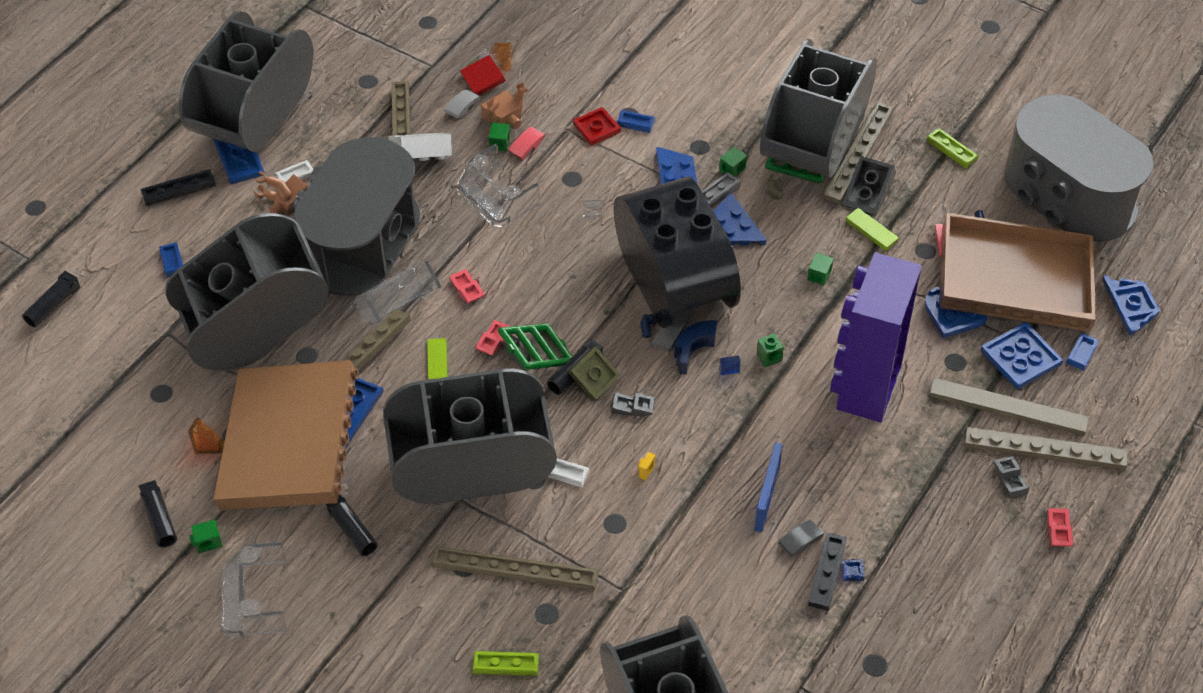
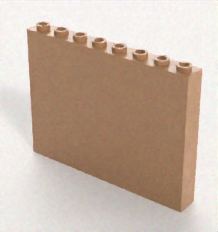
M946 213L942 227L940 308L1090 332L1096 320L1093 235Z
M351 360L238 370L213 499L220 511L337 503L338 495L341 494L340 481L344 476L343 461L346 460L345 447L349 442L350 413L354 408L352 399L353 395L356 394L355 380L358 379V370L354 368Z

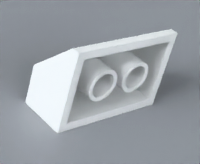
M427 133L388 136V140L406 149L412 159L419 158V161H428L429 157H435V160L446 159V156L452 155L451 134Z

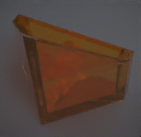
M196 418L188 430L195 454H222L224 448L223 439L200 418Z

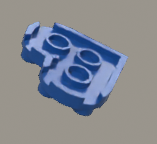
M940 287L931 289L925 298L924 305L926 311L942 338L979 328L987 322L988 315L940 308Z

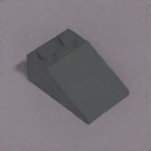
M860 156L842 206L855 210L859 208L865 213L876 216L896 175L895 166Z

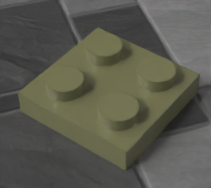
M596 346L592 347L568 371L592 401L597 400L620 376V373Z

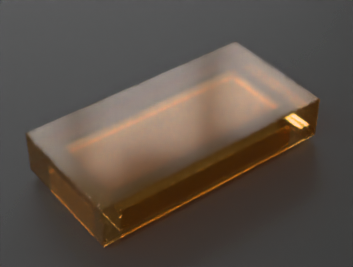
M511 42L494 43V62L499 70H511Z

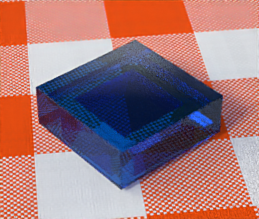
M740 357L721 358L720 374L739 373Z
M842 559L843 581H864L863 559Z

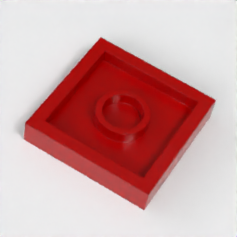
M490 55L460 70L471 91L479 96L506 82L505 77Z
M603 107L573 119V125L591 146L621 133V127Z

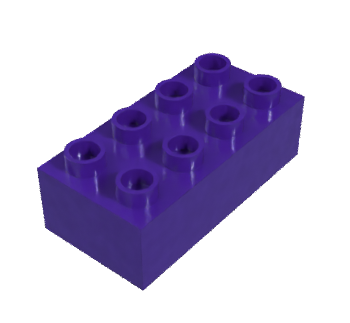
M874 252L869 268L861 265L858 266L852 289L859 290V292L854 291L853 296L847 295L841 314V318L845 320L841 325L837 344L841 345L837 350L833 366L836 370L832 378L830 392L839 394L836 410L882 423L902 366L922 265Z

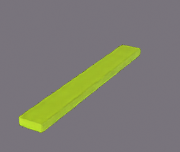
M427 339L428 380L448 377L447 339Z

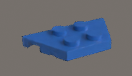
M656 147L661 184L684 177H691L697 183L693 156Z
M732 193L713 211L727 234L731 245H749V242H760V245L766 244V238Z
M1108 275L1103 276L1102 282L1129 335H1133L1159 315L1160 310L1145 282L1131 281L1125 278H1121L1118 281L1109 279L1110 276Z

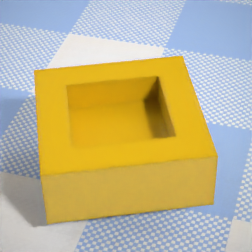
M648 452L645 458L642 457L637 466L639 478L647 480L655 468V454Z

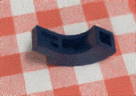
M717 320L694 323L680 333L674 347V358H677L676 366H680L679 374L687 375L689 358L696 349L714 347Z

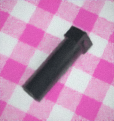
M64 271L58 277V280L22 314L23 320L31 327L36 328L70 294H74L80 288L77 277Z
M590 338L572 358L547 380L548 388L556 395L562 394L575 381L568 371L592 347L596 346L603 354V346Z
M156 480L139 485L140 496L157 545L161 548L173 545L177 541V536L160 487L157 486Z
M338 495L337 503L326 504L329 513L361 556H368L376 550L378 543L344 497Z

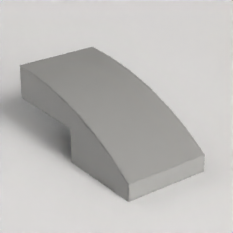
M465 89L447 104L444 112L459 118L467 114L468 108L479 101V95Z

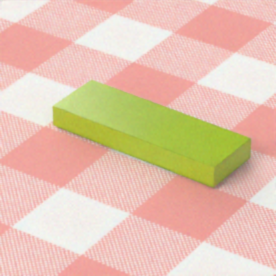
M940 128L927 136V142L966 169L978 160L979 156Z
M859 208L846 217L845 221L885 251L899 241L898 236Z
M474 651L473 674L538 676L539 653Z

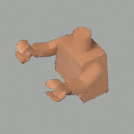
M524 83L516 85L517 91L514 98L506 90L481 104L482 118L491 124L492 122L510 124L514 129L519 128L522 123L520 119L523 109V96L528 92Z
M259 172L264 178L262 180L255 178L256 182L268 183L269 186L275 187L277 192L267 191L263 185L259 184L258 189L262 193L260 194L255 190V197L262 198L265 196L267 199L274 201V205L269 210L271 213L281 214L283 212L285 215H289L294 210L293 205L297 193L300 190L306 191L308 185L295 174L285 183L281 179L271 176L267 177L264 172Z

